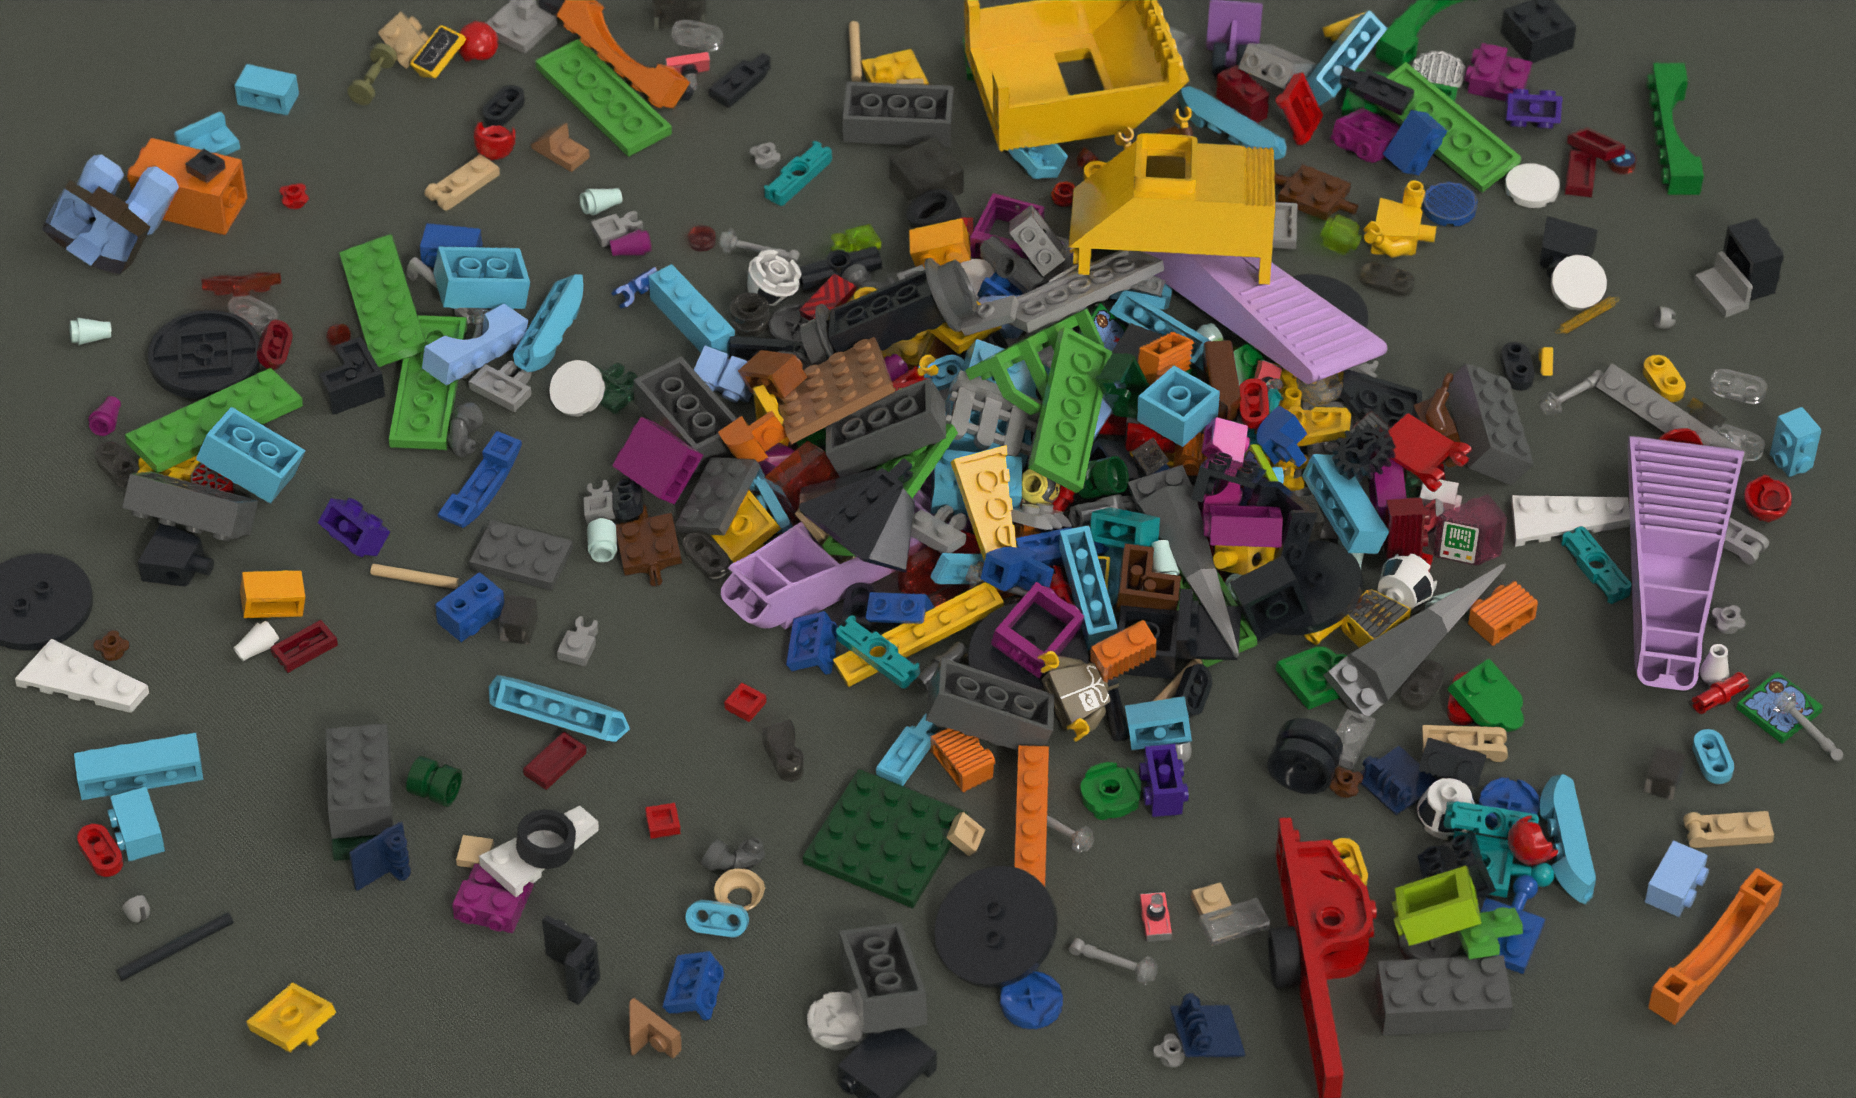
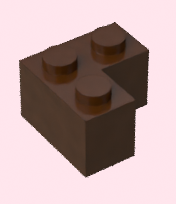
M1125 543L1120 567L1116 612H1120L1121 605L1177 610L1181 576L1152 572L1154 547Z

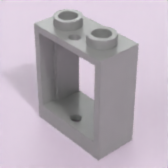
M1248 43L1239 69L1285 89L1294 74L1304 73L1307 79L1317 64L1272 44Z
M1033 205L1010 221L1009 233L1042 276H1045L1066 260L1065 246Z

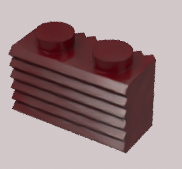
M1234 65L1217 75L1216 97L1221 102L1256 123L1267 119L1270 92H1266V89H1263V86L1256 83L1253 77H1249L1246 71L1239 69V65Z
M1422 498L1386 500L1385 526L1389 533L1384 541V548L1387 559L1394 558L1396 554L1408 557L1410 553L1422 557L1423 547H1428L1427 529H1424V525L1430 524L1429 508L1424 507Z

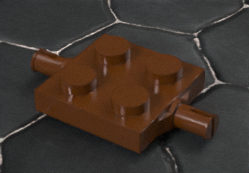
M1304 164L1291 177L1274 172L1275 184L1284 187L1279 193L1278 202L1297 203V210L1325 221L1338 210H1343L1352 215H1355L1358 210V204L1344 200L1350 192V182Z
M643 504V513L637 516V520L616 524V535L625 576L636 573H649L650 584L656 586V577L659 586L663 583L660 570L668 566L682 564L672 513L649 517L647 506Z

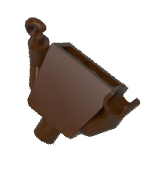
M1447 373L1443 379L1441 389L1437 388L1432 398L1413 406L1420 421L1450 440L1461 442L1454 417L1451 419L1445 406L1450 395L1447 392L1449 383L1453 381V374ZM1450 456L1440 463H1445L1447 467L1457 466Z

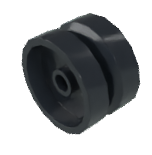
M1295 718L1286 721L1281 726L1276 738V744L1269 755L1267 768L1271 776L1280 785L1291 791L1301 794L1321 793L1331 785L1335 768L1343 754L1344 745L1340 736L1327 725L1308 718Z

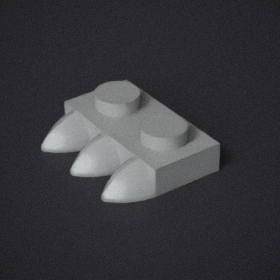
M1050 503L1022 504L1021 508H1014L1011 511L1012 522L1052 531L1053 528L1072 527L1068 518L1063 515V512L1054 510V505Z

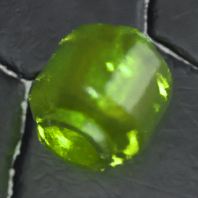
M1339 214L1334 216L1333 219L1330 217L1327 219L1319 236L1323 238L1322 244L1324 247L1340 255H1346L1350 249L1356 251L1362 239V236L1358 234L1359 224Z

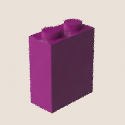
M640 417L638 423L634 425L625 445L618 452L612 466L659 499L675 504L701 461L703 454L658 423Z

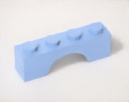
M502 304L484 315L482 336L468 340L443 336L426 345L422 369L445 385L461 379L464 375L477 368H481L484 364L497 357H501L504 353L517 347L527 331L528 320L506 304Z

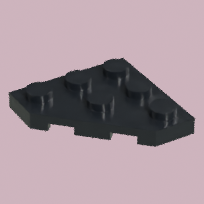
M1348 369L1342 371L1339 375V397L1360 420H1363L1369 413L1373 412L1389 428H1392L1407 413L1417 418L1413 405L1422 402V391Z

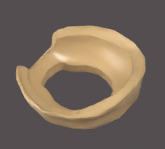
M746 869L728 870L720 876L714 887L715 899L718 902L731 903L728 900V894L736 888L749 890L752 898L751 904L743 907L746 911L758 905L765 891L764 881L756 873Z

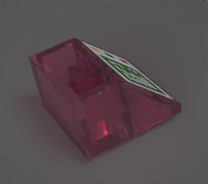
M1488 494L1477 499L1473 498L1454 509L1444 511L1438 516L1433 554L1438 558L1475 566L1502 554L1507 516Z

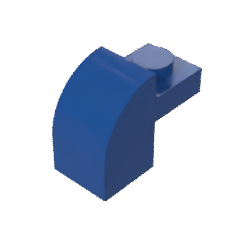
M1281 406L1276 407L1262 421L1257 430L1256 437L1259 445L1274 465L1282 460L1284 463L1290 461L1297 467H1300L1307 460L1297 445L1307 435V432L1294 414Z
M1001 547L986 554L980 579L1002 591L1015 586L1029 591L1036 582L1050 588L1054 569L1036 560L1037 553L1017 547Z

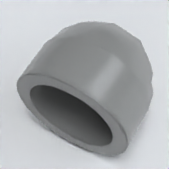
M1658 306L1654 313L1655 328L1669 329L1673 327L1676 320L1672 319V317H1675L1676 313L1671 308Z
M1191 742L1176 743L1178 759H1182L1183 763L1187 762L1192 753Z
M143 895L129 899L122 906L128 919L135 923L140 922V919L146 920L150 914L149 904Z

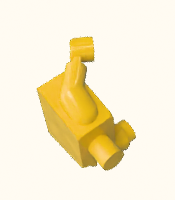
M1413 180L1408 182L1407 187L1404 189L1402 203L1380 198L1376 222L1371 221L1364 228V232H1366L1364 235L1365 242L1372 243L1371 254H1384L1391 258L1402 255L1416 254L1418 241L1434 243L1437 227L1421 224L1423 212L1421 205L1425 191L1420 181Z

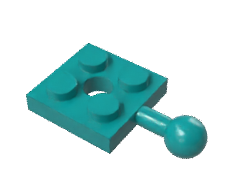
M1454 831V837L1469 833ZM1476 835L1483 861L1489 865L1486 868L1496 888V892L1489 895L1507 898L1510 875L1516 877L1522 875L1532 876L1537 881L1539 887H1546L1553 882L1555 877L1554 869L1548 863L1536 864L1533 867L1514 864L1508 840Z

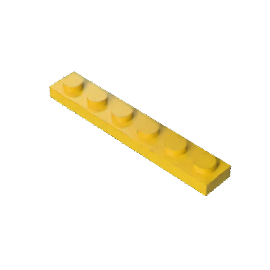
M984 582L925 612L922 624L903 623L882 634V636L898 647L900 655L907 658L987 617L993 611L1003 607L1004 601L994 586ZM881 646L874 647L870 651L873 657H882L886 653V649ZM851 650L833 659L834 666L847 687L879 672Z

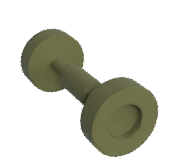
M377 43L374 45L370 52V58L375 64L371 65L364 77V81L354 80L348 87V95L354 102L361 105L370 104L375 97V90L370 84L374 83L381 68H391L395 64L397 53L387 44Z

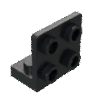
M1211 453L1199 468L1191 499L1203 502L1208 495H1213L1215 488H1219L1222 479L1255 489L1265 477L1267 470L1260 468V465L1253 461L1245 460L1239 462L1233 460V457L1227 453Z
M1181 589L1177 628L1178 658L1238 660L1230 651L1203 605H1199V601H1194L1193 589ZM1226 606L1239 651L1242 609L1240 606Z
M1474 832L1467 835H1458L1450 842L1440 846L1429 847L1423 853L1417 855L1423 879L1467 866L1476 889L1477 899L1496 892L1493 880L1483 861Z
M546 915L542 919L546 955L565 966L568 1000L579 1005L601 979L597 942L586 933L581 934L570 928L564 921L560 919L555 920Z

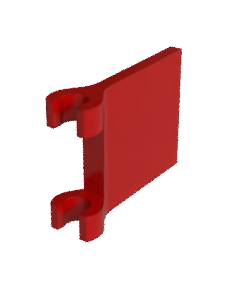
M1409 413L1388 430L1396 445V448L1393 449L1396 457L1390 459L1418 476L1432 492H1436L1442 486L1439 480L1444 476V472L1436 468L1441 462L1450 456L1456 465L1463 467L1470 459L1466 456L1472 449L1468 444L1450 440Z

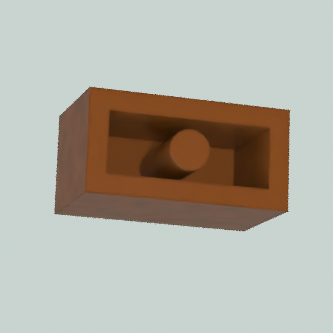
M760 350L738 370L750 393H753V388L764 384L769 395L774 394L775 397L785 398L807 378L802 369V362L794 354Z

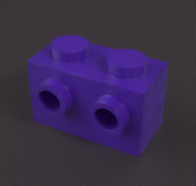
M1513 89V93L1506 94L1504 121H1511L1510 126L1526 127L1527 122L1537 123V128L1553 129L1554 124L1561 123L1563 96H1556V91L1540 90L1539 95L1529 94V89Z
M331 498L318 524L326 529L330 536L346 545L353 554L359 557H364V555L377 556L390 534V531L382 525L383 521L379 517L365 512L362 509L363 505L355 499L341 500Z
M1175 744L1145 746L1144 763H1139L1140 780L1146 781L1147 786L1143 787L1145 805H1150L1152 817L1183 814V803L1188 802L1189 798L1187 783L1182 782V777H1184L1183 761L1178 759Z

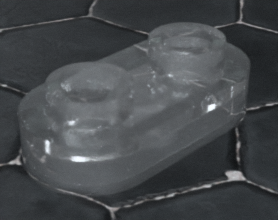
M680 20L672 27L673 40L680 45L705 51H715L721 48L724 42L723 31L717 26L692 20Z
M237 295L228 303L229 313L245 319L257 332L262 333L263 329L272 320H279L276 308L250 295Z
M1718 369L1711 375L1710 389L1720 397L1757 404L1765 399L1767 384L1758 376L1729 369Z
M1724 423L1715 424L1711 427L1712 430L1750 454L1745 461H1755L1762 457L1765 442L1758 434Z

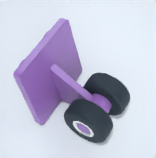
M1210 0L1206 48L1207 50H1213V74L1225 71V67L1240 65L1248 43L1260 44L1263 7L1261 3Z

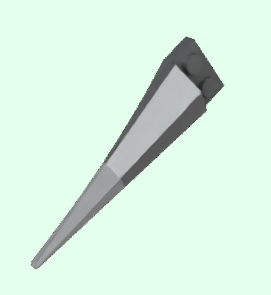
M1183 465L1128 482V489L1138 512L1160 517L1158 540L1169 541V546L1178 569L1193 589L1234 657L1238 658V647L1207 536H1204L1203 520L1198 502L1191 499L1194 488Z
M1501 564L1353 651L1323 675L1360 722L1391 698L1502 572L1506 564Z

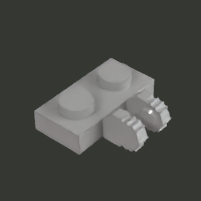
M512 360L507 362L499 371L485 364L468 381L469 389L515 412L532 395L531 387L526 385L531 378L532 372H526L521 369L514 376L517 366Z
M949 505L938 509L935 516L921 509L913 516L911 536L941 554L952 553L966 543V534L960 530L966 526L968 519L963 513L952 517L954 511Z

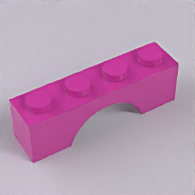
M1218 417L1214 418L1205 426L1202 454L1209 457L1211 453L1223 452L1231 455L1233 460L1243 462L1244 454L1249 446V437H1247L1248 426ZM1222 479L1216 495L1207 496L1203 502H1198L1202 520L1203 513H1209V504L1239 506L1243 494L1242 490H1240V485Z

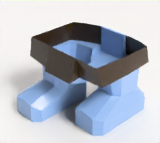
M102 154L93 155L85 164L77 184L69 180L53 205L42 230L57 244L90 266L121 274L134 262L146 235L153 234L159 227L179 186L175 178L157 166L148 167L142 173L128 200L124 202L114 196L124 176L121 167ZM95 217L96 220L90 223L89 218Z

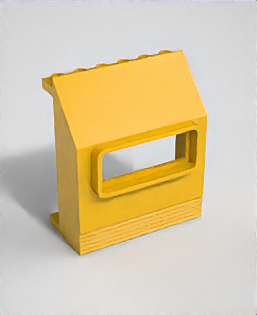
M964 0L965 53L1001 152L1004 149L1008 151L1009 149H1019L1025 146L1030 148L1115 135L1118 131L1123 133V129L1126 127L1134 130L1190 81L1183 65L1182 56L1177 51L1175 39L1171 36L1169 24L1165 21L1162 7L1159 6L1157 0H1035L981 9L978 0ZM1092 59L1104 90L1069 96L1057 63Z
M1152 133L1137 135V140L1073 190L1068 247L1074 248L1073 264H1079L1078 274H1090L1091 249L1258 257L1259 284L1270 285L1275 218L1274 150L1272 147L1268 150L1266 147L1264 149L1261 147L1257 149L1256 147L1251 148L1249 146L1245 148L1239 145L1198 143L1196 137L1189 135Z

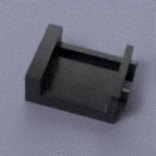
M1261 481L1253 489L1249 506L1280 507L1283 517L1282 545L1278 550L1276 559L1284 556L1289 566L1302 565L1317 512L1280 481Z
M904 1028L871 1033L838 1065V1083L845 1093L853 1094L857 1098H897L921 1074L929 1078L937 1070V1052Z

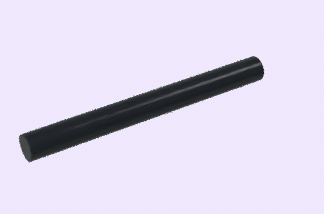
M227 912L117 969L118 977L123 981L233 924L231 915Z

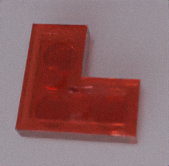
M257 272L243 276L219 275L201 279L202 290L214 291V295H228L233 292V296L250 295V290L253 289L254 292L270 291V286L281 284L280 272Z

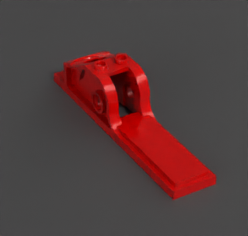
M1291 817L1279 818L1275 858L1287 925L1295 928L1299 943L1301 959V984L1299 991L1318 1097L1341 1098L1344 1072L1327 980L1350 977L1358 973L1366 964L1369 951V937H1374L1373 919H1376L1377 916L1375 900H1370L1368 888L1357 874L1353 875L1339 857L1341 853L1331 840L1300 842L1299 830H1293Z

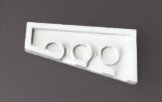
M1512 495L1511 506L1515 547L1523 546L1526 541L1537 539L1539 543L1550 541L1553 536L1563 535L1568 531L1574 533L1575 528L1580 526L1596 533L1629 527L1630 524L1628 497Z
M53 639L41 649L15 678L16 686L27 689L29 685L40 688V692L53 694V692L67 694L69 699L78 701L89 699L95 701V705L132 713L149 694L148 685Z
M581 806L564 813L573 822L576 829L575 850L598 831V821ZM541 830L528 835V839L533 844L544 848L558 847L564 843V839L552 831ZM517 837L479 856L480 866L515 897L523 892V887L527 883H535L541 878L542 871L545 870L533 867L519 857L516 850Z

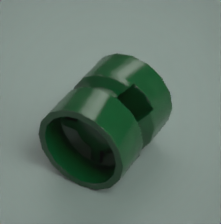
M1118 456L1089 461L1084 486L1078 492L1079 495L1089 500L1124 492L1129 482V473L1124 461Z
M419 756L412 764L408 773L406 791L421 798L429 796L432 802L448 807L454 802L460 791L463 778L462 771L447 764L440 767L438 761L425 756Z

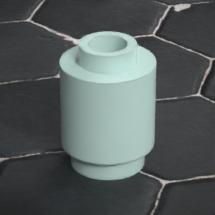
M599 518L590 522L587 526L588 552L593 560L608 562L614 558V554L617 552L616 525L608 519Z

